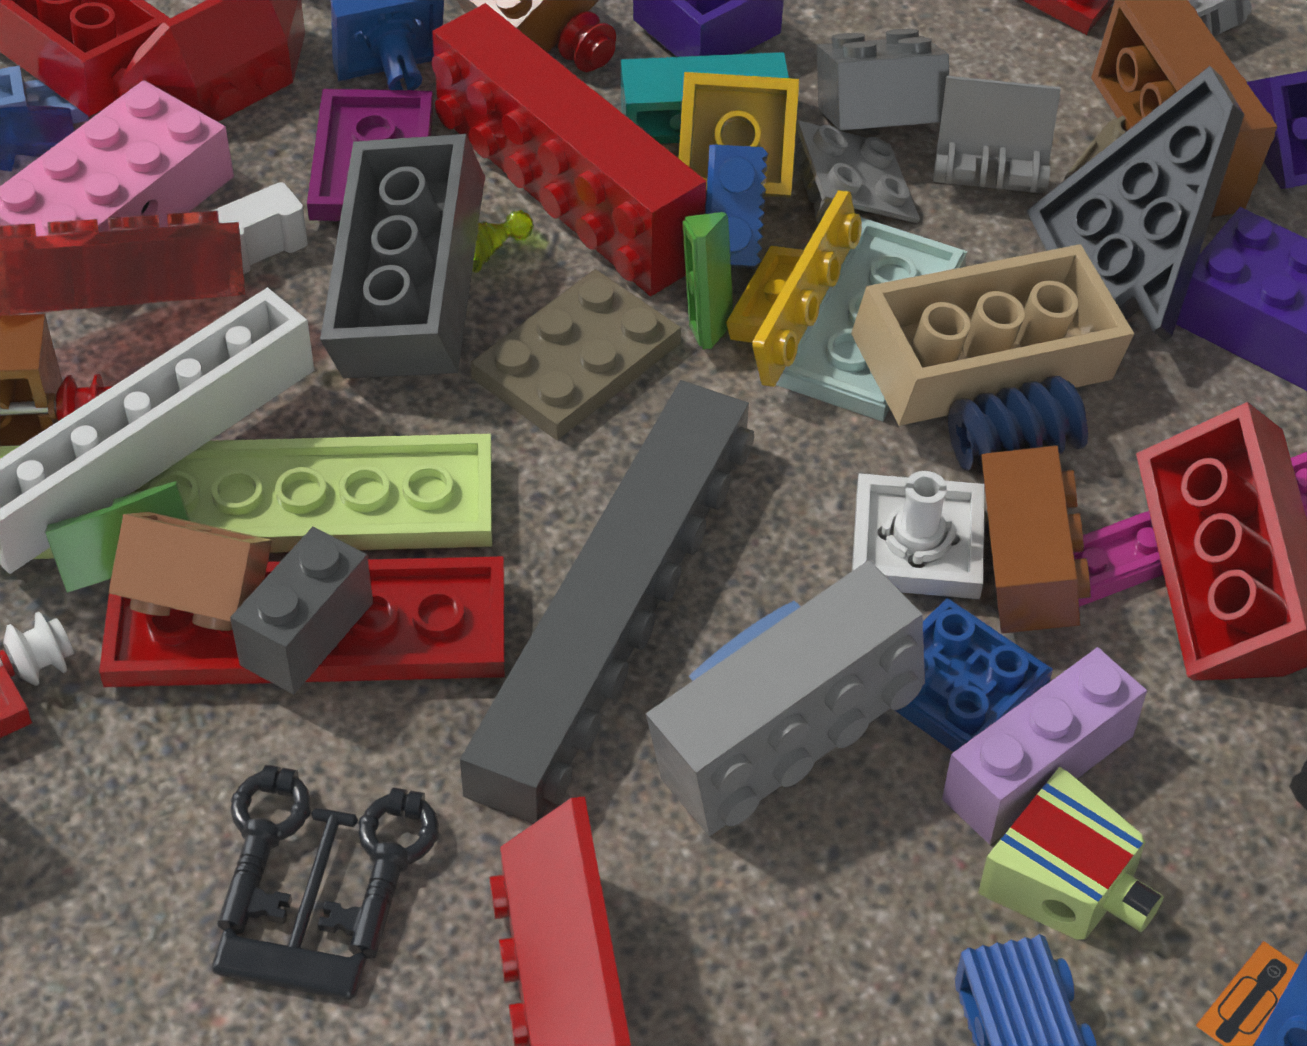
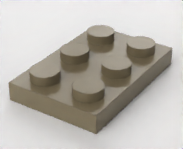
M594 269L470 362L471 378L555 440H559L681 344V327L600 271Z

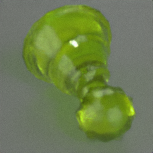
M519 210L512 211L506 216V221L500 224L488 223L486 221L479 222L472 272L479 273L485 262L490 260L491 256L499 247L503 246L508 238H513L516 241H525L530 237L534 229L531 216Z

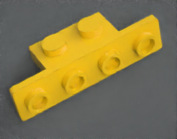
M837 191L805 250L778 246L769 247L726 322L730 340L752 343L760 381L763 386L775 387L785 367L793 364L802 336L807 327L813 326L816 322L824 296L829 287H834L838 282L841 265L850 249H855L859 243L862 222L859 214L854 212L850 191Z

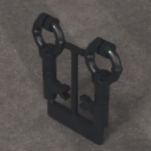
M266 764L262 771L248 777L238 787L237 791L233 793L231 798L232 820L245 841L217 921L218 927L223 932L212 962V971L216 975L345 1000L353 999L358 992L366 960L375 958L377 955L400 872L407 870L409 864L422 859L439 838L437 814L431 805L425 801V793L411 790L408 794L406 789L395 787L391 789L390 794L375 800L365 810L359 822L356 814L317 807L311 812L309 790L303 781L299 779L298 770L282 768L281 770L278 766ZM258 790L272 794L277 792L278 795L293 797L294 804L291 807L290 816L286 820L275 824L265 818L252 819L250 817L248 807H250L252 801L251 797ZM405 812V818L421 820L422 827L418 833L419 839L406 848L395 842L380 843L377 839L376 830L379 827V819L385 813L402 817ZM310 814L313 820L326 822L288 946L237 936V934L245 931L249 917L258 918L266 915L269 921L285 924L287 913L281 907L290 908L292 903L291 894L275 891L274 894L268 895L259 888L271 849L277 847L281 840L294 835L304 825ZM358 823L361 846L374 864L362 906L344 909L341 907V903L325 901L323 912L324 915L330 916L329 918L320 916L318 922L320 931L335 933L337 930H343L347 935L352 936L349 951L354 955L345 957L303 949L301 945L338 826L354 827Z

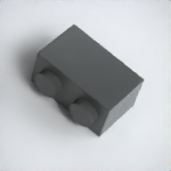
M312 526L230 617L240 666L294 695L373 604L367 554Z

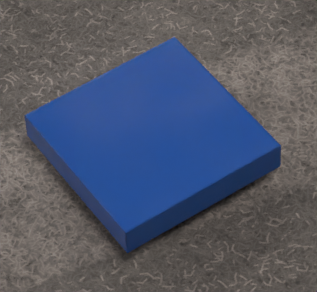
M947 598L923 621L925 684L922 685L918 695L908 705L894 711L952 752H955L1048 684L1053 669Z

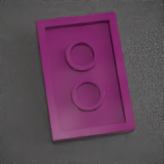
M322 89L307 198L309 221H340L353 142L431 136L434 109L432 91Z

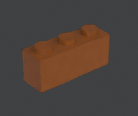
M1058 446L981 454L1001 634L1081 626L1079 599L1091 598L1087 558L1074 559L1073 555L1076 552H1084L1080 513L1067 514V509L1078 507L1074 470L1061 471Z

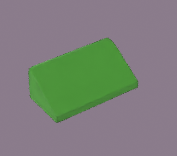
M723 212L686 216L685 221H683L689 327L698 345L703 350L712 349L728 330L726 322L733 311L729 222L727 214Z

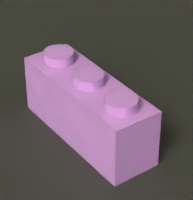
M1097 647L953 752L950 757L942 800L991 845L1009 830L1059 767L1078 779L1132 738L1147 690Z

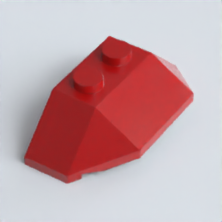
M206 0L162 22L136 51L128 67L122 66L112 77L116 99L145 80L219 122L279 91L294 81L305 37L301 0Z

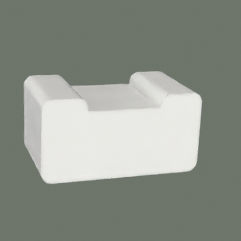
M283 182L271 185L205 214L211 255L230 278H235L249 272L251 269L250 265L285 250L288 253H293L306 247L308 244L303 205Z

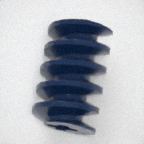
M1061 376L1047 377L1041 384L1034 381L1026 382L1019 389L1005 387L996 396L993 393H981L973 401L969 398L957 399L950 406L948 413V430L951 444L961 468L966 471L972 468L973 458H977L979 465L983 469L981 454L1020 450V446L1022 449L1043 447L1042 441H1044L1046 447L1058 446V452L1062 454L1065 450V435L1074 449H1083L1088 443V426L1083 401L1075 386Z

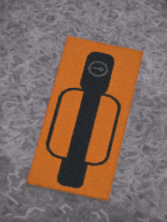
M1263 941L1196 1024V1027L1222 1046H1253L1299 965Z

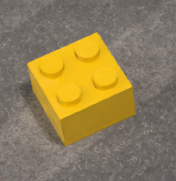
M684 72L679 159L706 180V193L709 145L763 147L768 153L767 161H765L767 171L764 175L767 179L763 185L766 189L764 196L791 197L799 79Z

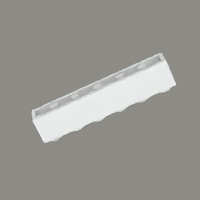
M267 287L0 458V565L9 574L13 573L50 548L45 534L47 525L112 506L114 499L131 494L315 371L308 320Z

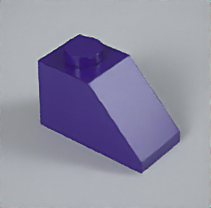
M1307 71L1248 81L1247 84L1266 111L1271 114L1277 125L1274 140L1270 144L1264 160L1265 165L1280 189L1307 185Z

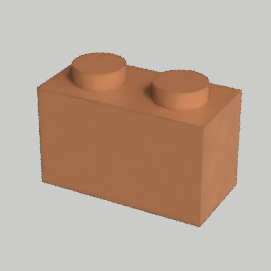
M152 512L123 514L108 593L130 598V609L137 612L169 616L171 608L194 613L192 623L195 625L229 631L232 630L230 617L265 579L272 540Z

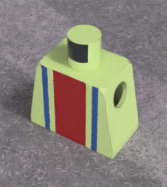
M1061 767L1055 771L988 854L978 891L985 898L1076 940L1086 939L1107 911L1139 932H1142L1155 916L1164 898L1163 895L1133 877L1146 843L1142 834Z

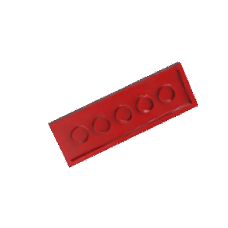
M504 556L368 559L373 604L305 682L505 677ZM281 561L268 562L265 578ZM109 594L99 668L103 687L271 683L240 666L233 629L229 631L215 630L192 623L194 613L171 608L169 616L137 612L130 609V598Z

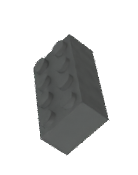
M466 134L353 142L320 341L343 379L458 373L485 175Z

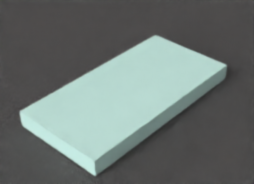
M860 217L862 231L859 243L855 249H850L841 265L838 282L834 287H829L820 304L816 322L813 326L807 327L798 344L793 364L785 367L776 385L883 422L890 408L851 335L866 286L965 267L968 251Z

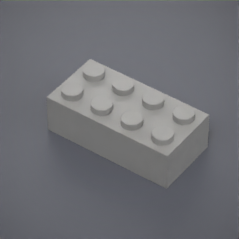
M869 559L646 713L661 780L709 837L725 825L735 826L740 824L756 810L760 800L780 786L790 787L798 783L810 772L815 761L835 747L845 748L853 744L863 735L870 722L890 708L898 710L905 707L918 695L922 685L925 684L922 613Z

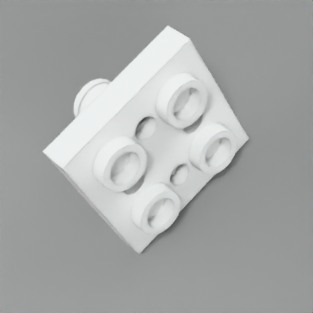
M918 471L911 474L909 478L859 473L856 492L852 571L870 559L902 593L980 599L983 586L985 484L945 481L940 475L930 471ZM913 561V563L915 564L923 563L925 566L922 568L912 567L909 563Z

